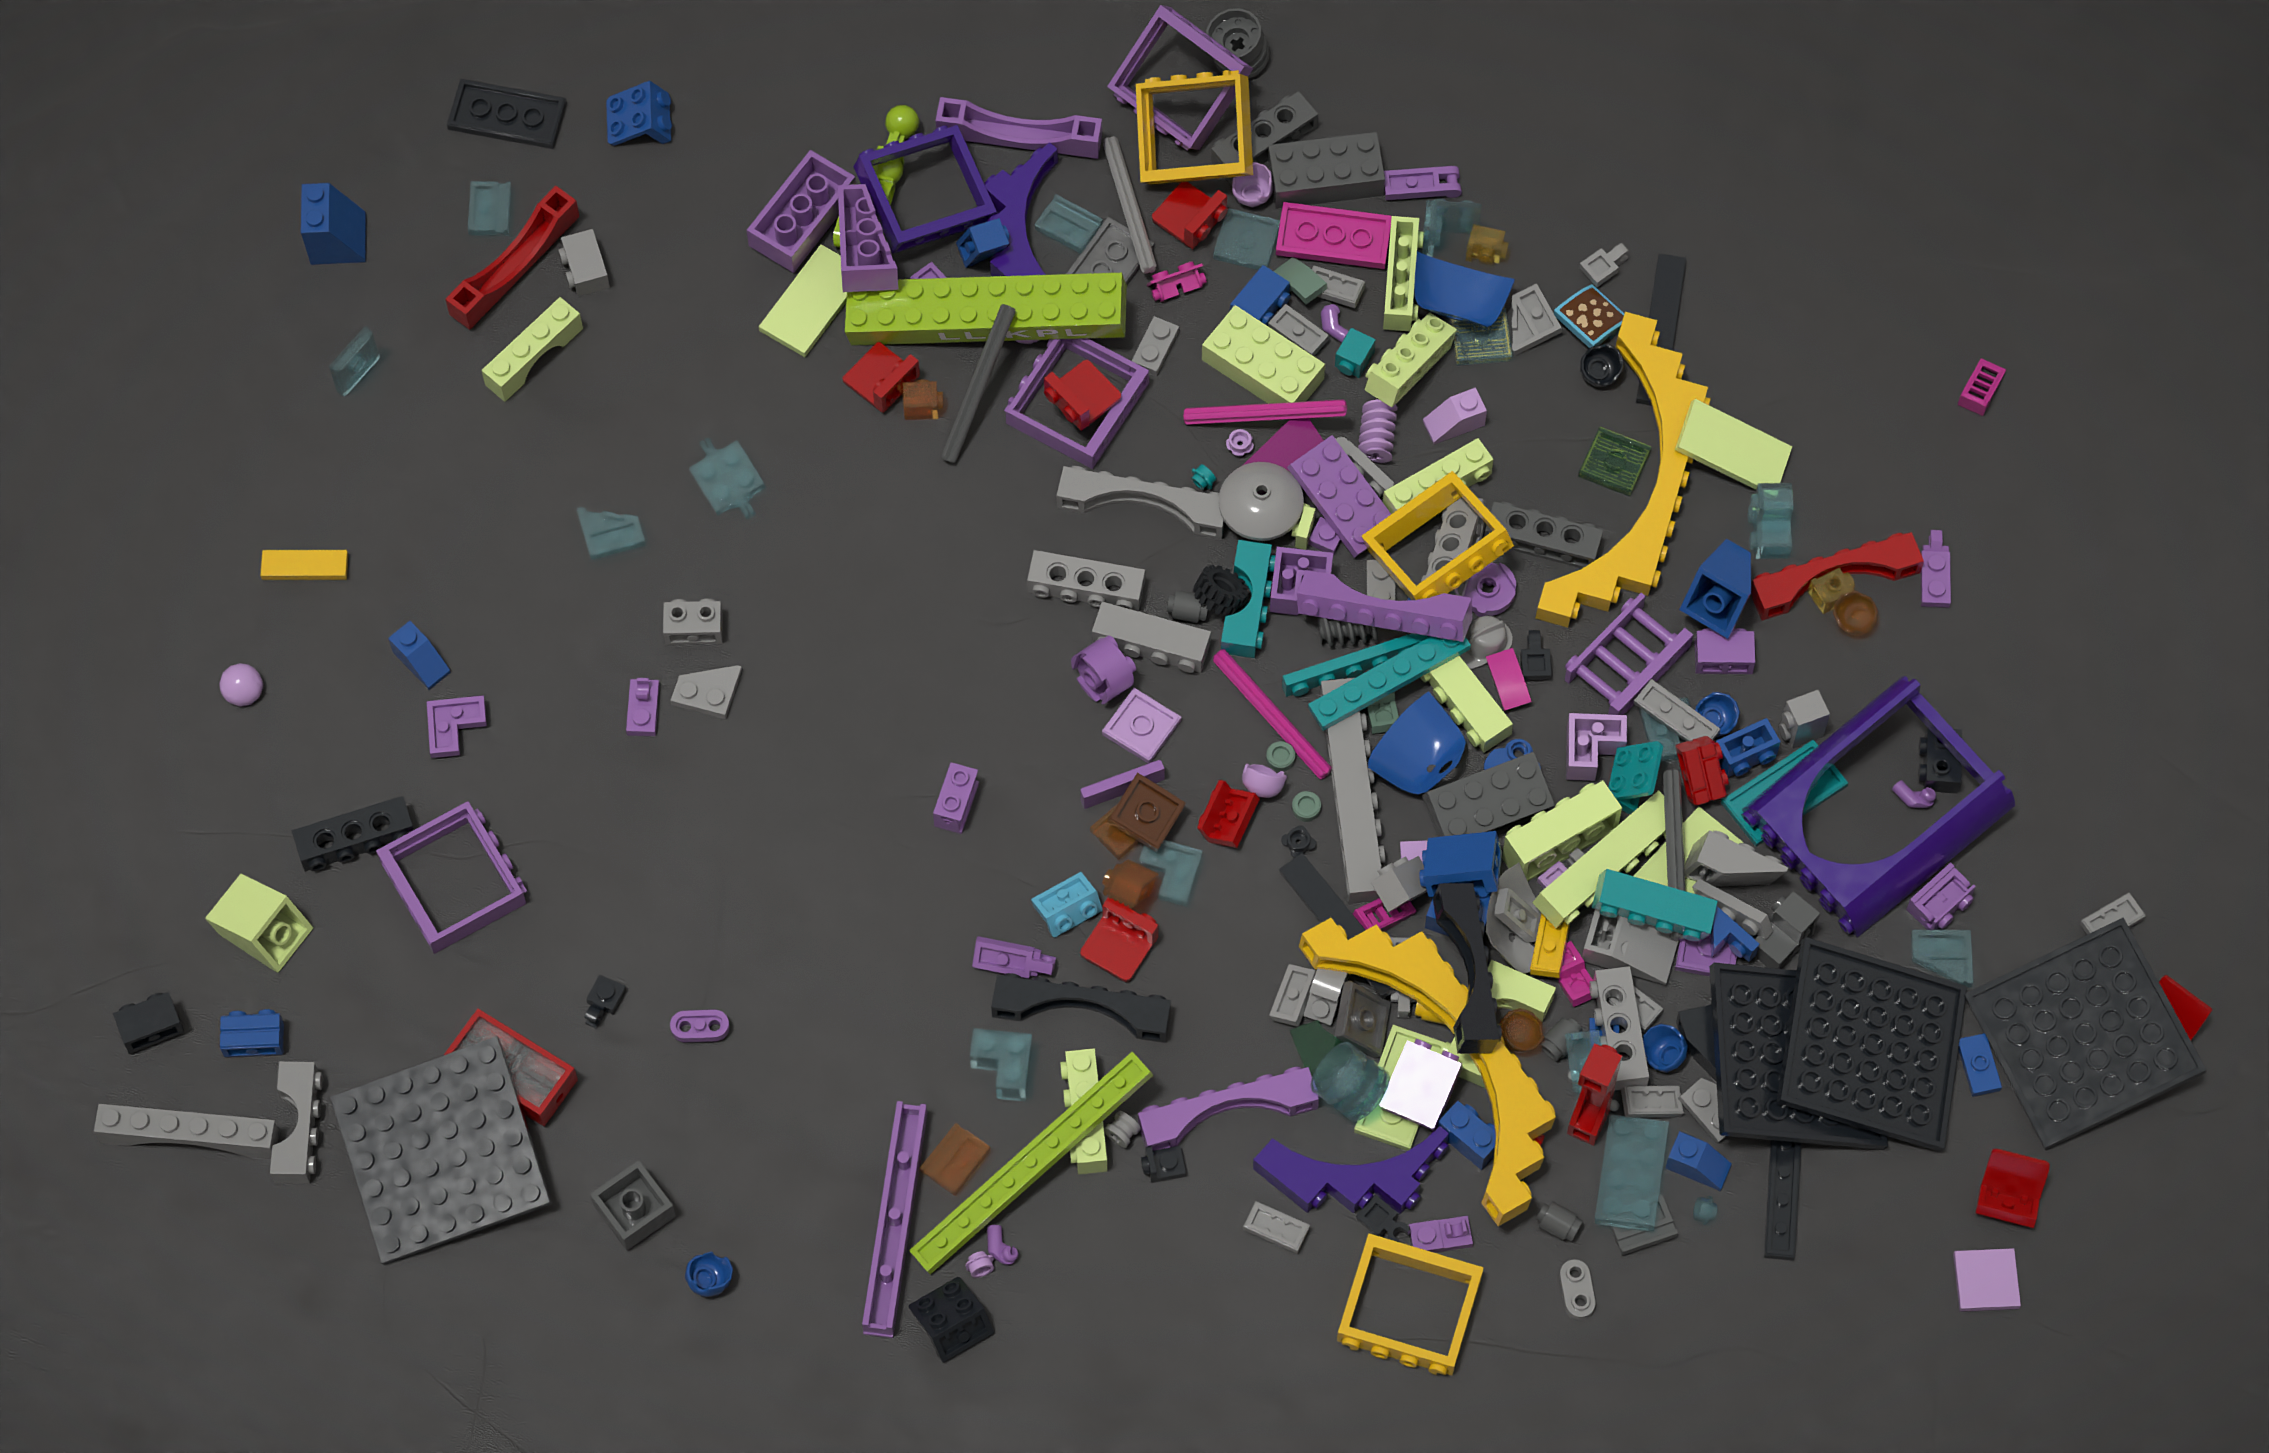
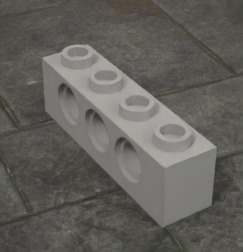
M1462 497L1443 510V523L1441 529H1438L1436 532V545L1434 551L1429 554L1428 571L1426 575H1423L1421 582L1482 539L1486 523ZM1478 498L1485 506L1484 500L1482 498ZM1469 579L1448 594L1464 597Z
M1034 550L1027 587L1028 592L1037 597H1058L1065 602L1081 601L1094 607H1100L1101 603L1105 602L1139 612L1145 585V569ZM1054 576L1064 577L1062 581L1052 580ZM1085 580L1092 582L1089 586H1082L1079 583ZM1112 585L1120 587L1117 591H1110L1107 588Z
M1630 966L1595 970L1593 981H1589L1591 999L1596 998L1598 1008L1594 1009V1019L1596 1026H1601L1602 1036L1598 1037L1599 1045L1611 1046L1618 1053L1625 1052L1630 1056L1629 1060L1621 1061L1614 1091L1621 1090L1624 1086H1647L1649 1073ZM1609 997H1615L1619 999L1621 1003L1619 1005L1613 1006L1610 1005L1606 1001V999ZM1618 1024L1623 1026L1626 1031L1616 1033L1611 1029V1026Z

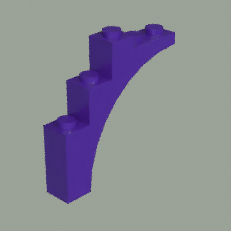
M1050 142L1043 148L1039 147L1024 165L1020 164L1012 171L1011 176L1002 169L997 175H991L984 183L997 211L988 221L1000 218L1001 224L1006 226L1009 233V244L1002 252L995 253L991 258L990 266L993 277L1046 275L1032 253L1026 235L1027 211L1034 192L1044 176L1058 162L1057 148Z
M1439 1126L1423 1142L1407 1152L1384 1161L1362 1165H1336L1313 1160L1291 1151L1272 1138L1253 1159V1170L1306 1213L1313 1206L1317 1209L1327 1198V1192L1353 1214L1359 1207L1363 1209L1374 1197L1372 1193L1401 1214L1406 1208L1412 1209L1420 1199V1183L1417 1180H1422L1430 1170L1428 1165L1435 1157L1440 1159L1448 1150L1449 1133Z

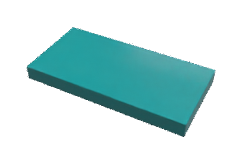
M1814 739L1722 799L1721 804L1755 847L1764 842L1761 838L1763 833L1756 825L1752 828L1743 819L1741 814L1744 812L1742 809L1818 746ZM1834 764L1823 773L1812 788L1807 798L1803 815L1848 786L1847 780Z

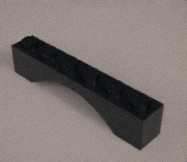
M1439 883L1432 898L1436 923L1457 946L1464 960L1468 975L1466 1005L1453 1027L1457 1054L1492 1053L1497 1043L1501 1041L1502 1031L1500 1024L1496 1023L1497 1001L1495 998H1492L1491 993L1493 976L1491 972H1488L1487 968L1489 953L1487 946L1483 944L1484 923L1482 920H1479L1478 914L1480 898L1479 895H1475L1473 883Z
M1006 973L1004 976L997 975L991 1006L993 1018L1021 1022L1032 1015L1051 1009L1083 1008L1099 1012L1114 1019L1127 1028L1136 1039L1166 1043L1171 1013V1000H1166L1164 996L1156 994L1149 995V997L1139 996L1129 990H1122L1120 993L1112 992L1101 986L1085 988L1079 987L1074 982L1051 983L1048 979L1036 977L1033 980L1024 979L1014 973Z

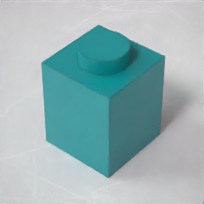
M1351 328L1335 354V367L1345 375H1353L1360 378L1375 353L1376 339Z

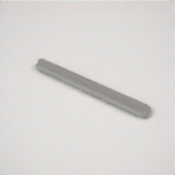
M1115 136L1107 137L1104 139L1103 147L1141 271L1144 274L1153 273L1156 270V262L1118 138Z

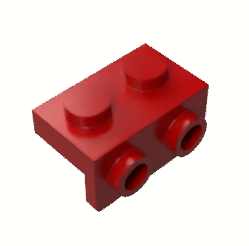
M1219 780L1211 793L1204 813L1199 819L1197 828L1209 843L1237 848L1260 798L1253 792L1231 789L1226 781Z

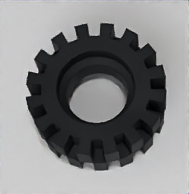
M1210 565L1204 568L1194 584L1193 592L1195 593V598L1200 599L1199 603L1201 605L1206 604L1207 610L1214 609L1215 614L1219 615L1222 612L1223 616H1228L1229 614L1237 613L1248 595V586L1244 585L1245 581L1243 579H1238L1239 575L1236 572L1234 574L1230 573L1231 569L1226 568V570H1223L1220 565H1217V567Z

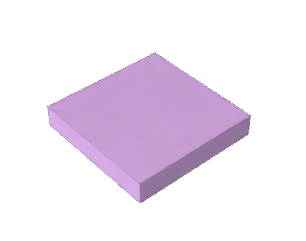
M1133 688L1102 730V735L1149 764L1179 725L1181 716Z
M2014 1248L1954 1251L1953 1258L1959 1312L2020 1308Z

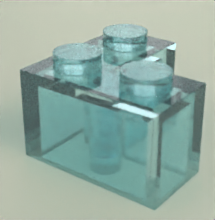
M1758 483L1756 493L1751 494V506H1748V523H1753V532L1749 534L1750 549H1755V559H1787L1790 557L1792 549L1791 517L1794 509L1792 483Z
M973 1028L970 1050L971 1068L998 1071L996 1079L997 1099L1026 1101L1033 1048L1032 1034Z

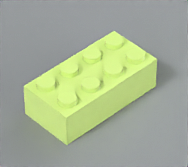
M1234 305L1202 344V360L1268 404L1306 402L1324 380L1325 363L1236 305Z
M1602 780L1597 784L1590 783L1583 787L1579 792L1580 794L1571 799L1570 797L1563 798L1555 805L1554 809L1547 813L1541 811L1533 816L1528 824L1524 826L1517 825L1510 829L1506 834L1507 836H1505L1502 859L1508 868L1520 863L1527 881H1530L1547 871L1558 861L1563 862L1570 858L1569 854L1576 848L1582 851L1604 838L1619 825L1622 807L1605 782Z

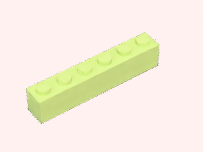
M1658 790L1540 892L1532 903L1555 928L1563 922L1569 925L1580 915L1578 909L1585 904L1588 908L1593 904L1598 877L1603 871L1610 869L1617 872L1623 870L1626 873L1630 872L1640 862L1637 857L1642 853L1648 856L1659 846L1657 840L1660 837L1664 836L1666 839L1664 795Z

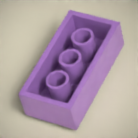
M810 150L747 229L749 246L794 273L839 216L838 185H856L855 176Z

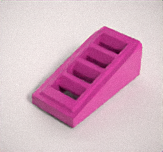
M1981 358L1960 395L1957 405L1983 416L2006 369ZM1984 368L1988 371H1991L1997 374V376L1994 377L1990 374H1987L1983 372L1982 369ZM1978 376L1983 377L1989 381H1992V385L1978 379ZM1974 384L1988 389V392L1975 387ZM1972 391V392H1974V393H1976V394H1979V395L1983 396L1984 399H1981V398H1979V397H1977V396H1975V395H1972V394H1970V392Z
M1379 898L1355 909L1353 915L1365 930L1377 924L1380 930L1385 932L1411 917L1417 911L1412 903L1408 902L1400 906L1402 912L1399 913L1397 909L1389 912L1392 916L1389 917L1383 908V902ZM1373 912L1376 913L1381 922H1378Z

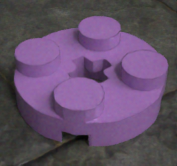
M1490 563L1483 570L1470 577L1464 597L1472 598V611L1478 617L1497 615L1508 609L1515 599V577L1511 570L1501 563L1499 565ZM1483 583H1486L1488 586L1492 584L1495 586L1491 593L1482 591Z

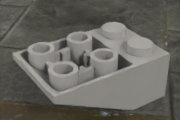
M1709 830L1693 844L1684 869L1685 877L1696 882L1698 879H1701L1717 887L1770 885L1786 873L1788 867L1782 865L1781 861L1773 856H1763L1755 852V849L1748 844H1738L1729 840L1728 835L1723 832H1712Z
M1595 909L1583 950V960L1608 969L1630 966L1632 976L1666 985L1679 940H1672L1670 933L1659 932L1655 930L1653 925L1646 923L1644 925L1631 924L1627 921L1628 918L1618 915L1617 917L1603 916L1599 913L1600 910Z

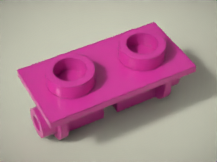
M1192 261L1178 266L1179 271L1169 275L1166 270L1152 275L1153 281L1147 283V287L1154 285L1155 289L1151 290L1154 301L1160 300L1162 302L1179 295L1176 287L1177 284L1181 285L1183 293L1202 288V284L1207 283L1204 273L1199 274L1197 270L1203 266L1202 263L1195 266Z

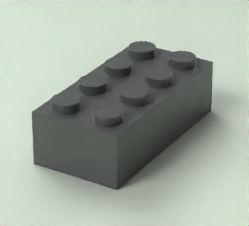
M1377 132L1268 145V167L1273 178V197L1276 209L1282 208L1283 202L1311 205L1384 196L1385 176Z
M1534 752L1441 786L1422 795L1438 837L1489 832L1555 806Z

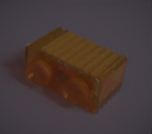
M1127 859L1121 864L1117 863L1113 870L1109 869L1106 872L1102 881V885L1105 886L1103 894L1104 896L1108 895L1109 899L1114 898V901L1119 900V903L1124 902V905H1129L1130 909L1134 908L1151 895L1159 873Z

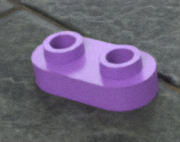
M719 1010L680 1011L670 1021L671 1033L680 1042L719 1041L727 1036L730 1029L727 1016ZM713 1024L720 1026L717 1031L710 1030ZM684 1025L691 1027L687 1032H683L680 1029Z

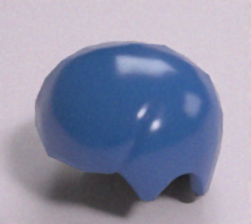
M1712 692L1701 699L1695 709L1696 712L1720 728V733L1717 737L1724 736L1732 731L1737 725L1740 714L1737 702L1729 694Z
M1658 1024L1653 1026L1642 1037L1646 1061L1656 1071H1672L1678 1068L1687 1057L1688 1046L1686 1040L1671 1025Z
M707 1252L703 1255L694 1256L688 1262L685 1280L694 1293L703 1297L717 1296L730 1284L733 1267L727 1257L720 1258L714 1255L713 1252Z

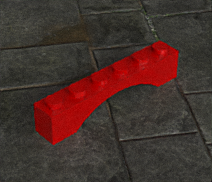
M555 185L537 204L524 228L508 248L489 266L474 276L463 280L445 299L449 315L470 330L580 217L577 201Z
M1912 532L1906 534L1896 533L1880 542H1866L1860 548L1853 550L1842 549L1833 556L1826 558L1821 556L1815 557L1806 564L1799 566L1792 564L1773 574L1769 572L1759 574L1752 579L1751 596L1761 621L1788 613L1794 603L1806 591L1830 578L1848 574H1867L1896 581L1921 573L1924 560Z
M1594 1043L1579 1075L1578 1085L1582 1086L1567 1130L1568 1135L1593 1146L1608 1117L1622 1055L1618 1054V1051L1611 1046H1600Z

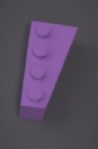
M866 184L838 185L843 292L898 290L897 266L892 259L888 242L884 238L883 229L880 222H878Z

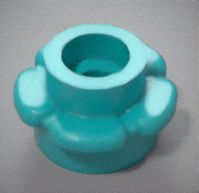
M1200 464L1197 469L1193 468L1191 470L1194 475L1191 480L1201 490L1205 487L1207 489L1213 488L1212 484L1217 478L1210 469Z

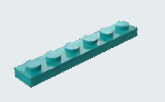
M1411 633L1283 675L1282 689L1286 697L1291 695L1301 696L1310 689L1321 686V681L1337 680L1345 677L1356 678L1364 671L1380 665L1430 636Z
M1430 636L1308 704V709L1322 731L1469 651L1471 644L1466 637L1461 642Z

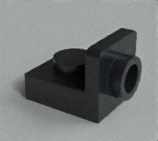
M1151 1146L1145 1147V1156L1141 1157V1164L1144 1175L1149 1174L1151 1183L1186 1177L1181 1146L1153 1151Z

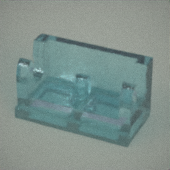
M1598 1029L1565 1033L1573 1092H1581L1582 1086L1578 1085L1579 1075L1594 1043L1601 1046Z

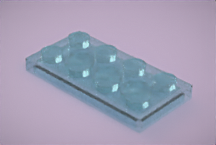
M1610 1115L1595 1224L1654 1231L1669 1122Z

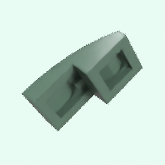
M1293 257L1274 270L1275 273L1290 282L1289 293L1293 291L1305 304H1308L1327 290V283L1318 274Z
M1395 692L1366 707L1372 734L1387 732L1399 718L1395 703Z

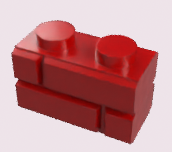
M1702 736L1675 746L1687 799L1692 804L1700 805L1727 795L1725 786L1729 785L1725 770L1720 768L1719 760L1723 758L1718 742L1715 743L1708 736Z

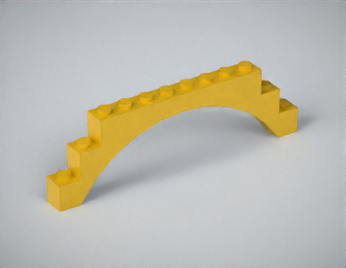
M1625 312L1615 348L1620 350L1624 359L1639 377L1652 403L1659 431L1660 465L1656 486L1646 509L1631 531L1608 553L1581 570L1545 582L1535 619L1568 628L1570 619L1577 618L1580 604L1608 612L1611 602L1617 603L1620 589L1639 594L1643 593L1648 596L1650 588L1657 587L1661 571H1657L1656 567L1658 561L1664 563L1668 546L1663 545L1665 536L1671 538L1675 521H1671L1670 518L1672 512L1678 513L1682 500V497L1677 495L1679 487H1686L1690 473L1684 471L1686 463L1692 464L1693 462L1692 458L1676 451L1675 447L1691 401L1697 399L1709 405L1711 398L1706 397L1708 387L1681 380L1685 365L1680 364L1682 353L1656 346L1660 334L1659 331H1655L1657 320Z
M1332 918L1302 933L1299 948L1314 969L1346 972L1386 984L1418 1001L1442 1020L1454 1034L1453 1027L1466 1005L1468 989L1465 985L1458 982L1451 965L1447 961L1444 962L1433 940L1427 939L1422 931L1394 947L1389 935L1386 932H1382L1377 924L1347 940L1346 932L1342 926L1336 925ZM1502 1036L1501 1041L1497 1043L1492 1053L1469 1054L1482 1076L1492 1105L1495 1128L1494 1160L1492 1172L1481 1203L1498 1227L1528 1209L1532 1200L1531 1191L1528 1185L1520 1180L1539 1170L1544 1159L1541 1146L1538 1142L1532 1140L1550 1130L1556 1118L1553 1106L1539 1094L1537 1084L1531 1077L1526 1076L1521 1069V1063L1517 1056L1511 1054L1505 1047Z

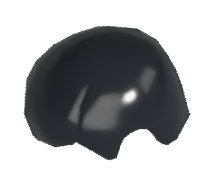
M1607 343L1589 348L1580 361V372L1584 380L1595 387L1612 385L1620 377L1624 368V358L1620 350Z

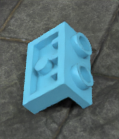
M1082 872L1031 899L1033 907L1047 923L1049 932L1053 937H1057L1102 912V905L1097 891Z

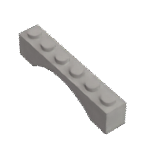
M1063 466L1056 495L1057 508L1086 513L1097 507L1114 503L1145 504L1175 516L1195 535L1222 540L1225 521L1219 509V493L1210 492L1207 494L1197 492L1190 487L1176 488L1163 482L1150 483L1132 476L1124 478L1114 476L1106 471L1097 473L1087 471L1080 466Z
M107 1104L98 1105L94 1133L98 1141L103 1144L132 1146L145 1143H180L210 1147L245 1157L271 1159L272 1145L278 1144L280 1134L275 1120Z

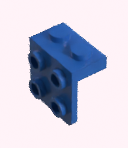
M649 80L608 97L606 101L608 143L615 146L643 134H648L661 144L671 141L672 123L670 120L671 99L669 93Z

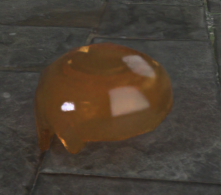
M1850 591L1842 594L1835 602L1833 615L1837 625L1845 633L1860 636L1871 632L1876 626L1879 611L1871 597L1859 591Z
M1519 1008L1509 1011L1499 1023L1505 1047L1510 1051L1520 1054L1530 1052L1543 1041L1542 1021L1529 1010Z

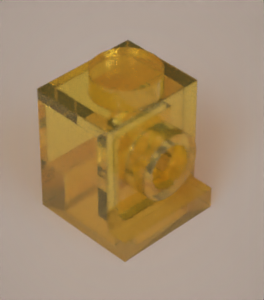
M1473 224L1465 261L1471 262L1473 257L1485 263H1499L1500 258L1505 259L1509 243L1504 242L1505 231Z
M1837 568L1818 579L1814 578L1811 580L1808 594L1821 613L1825 614L1852 600L1855 582L1848 572L1843 574L1840 568Z

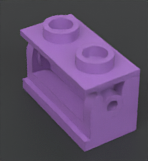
M1710 628L1697 631L1694 642L1695 674H1753L1755 666L1754 631L1736 628L1733 629L1728 639Z
M950 763L933 812L934 827L962 834L979 785V781L976 780L977 769Z
M1951 862L1910 899L1906 909L1931 934L1938 927L1941 929L1947 927L1954 918L1952 915L1958 909L1964 911L1974 900L1972 895L1976 886L1973 884L1968 889L1970 886L1969 881L1954 868L1955 866Z

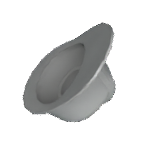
M1492 616L1478 617L1470 623L1465 636L1471 644V649L1461 654L1460 657L1469 669L1486 664V656L1510 649L1513 638L1510 629L1503 620L1500 621Z

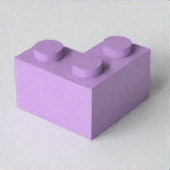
M1569 713L1567 722L1566 780L1595 781L1598 768V754L1616 755L1617 748L1626 746L1627 715Z

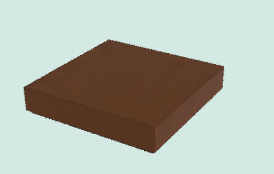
M1137 772L1107 822L1157 852L1186 802Z

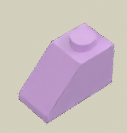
M1475 387L1449 397L1423 419V423L1435 445L1485 426L1487 410Z

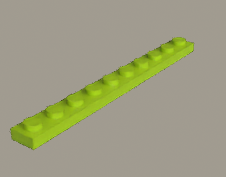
M1131 1052L909 1251L931 1275L1153 1076L1151 1071Z

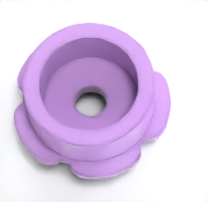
M1237 429L1229 435V439L1226 440V447L1232 451L1233 455L1243 456L1244 453L1252 451L1254 446L1252 443L1253 438L1246 430Z
M980 1251L970 1255L969 1261L965 1265L972 1277H983L993 1271L994 1266L992 1262L994 1258L992 1255L987 1256L985 1252Z

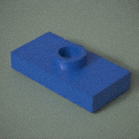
M1985 1033L1960 1038L1958 1051L1972 1097L2001 1091V1082Z

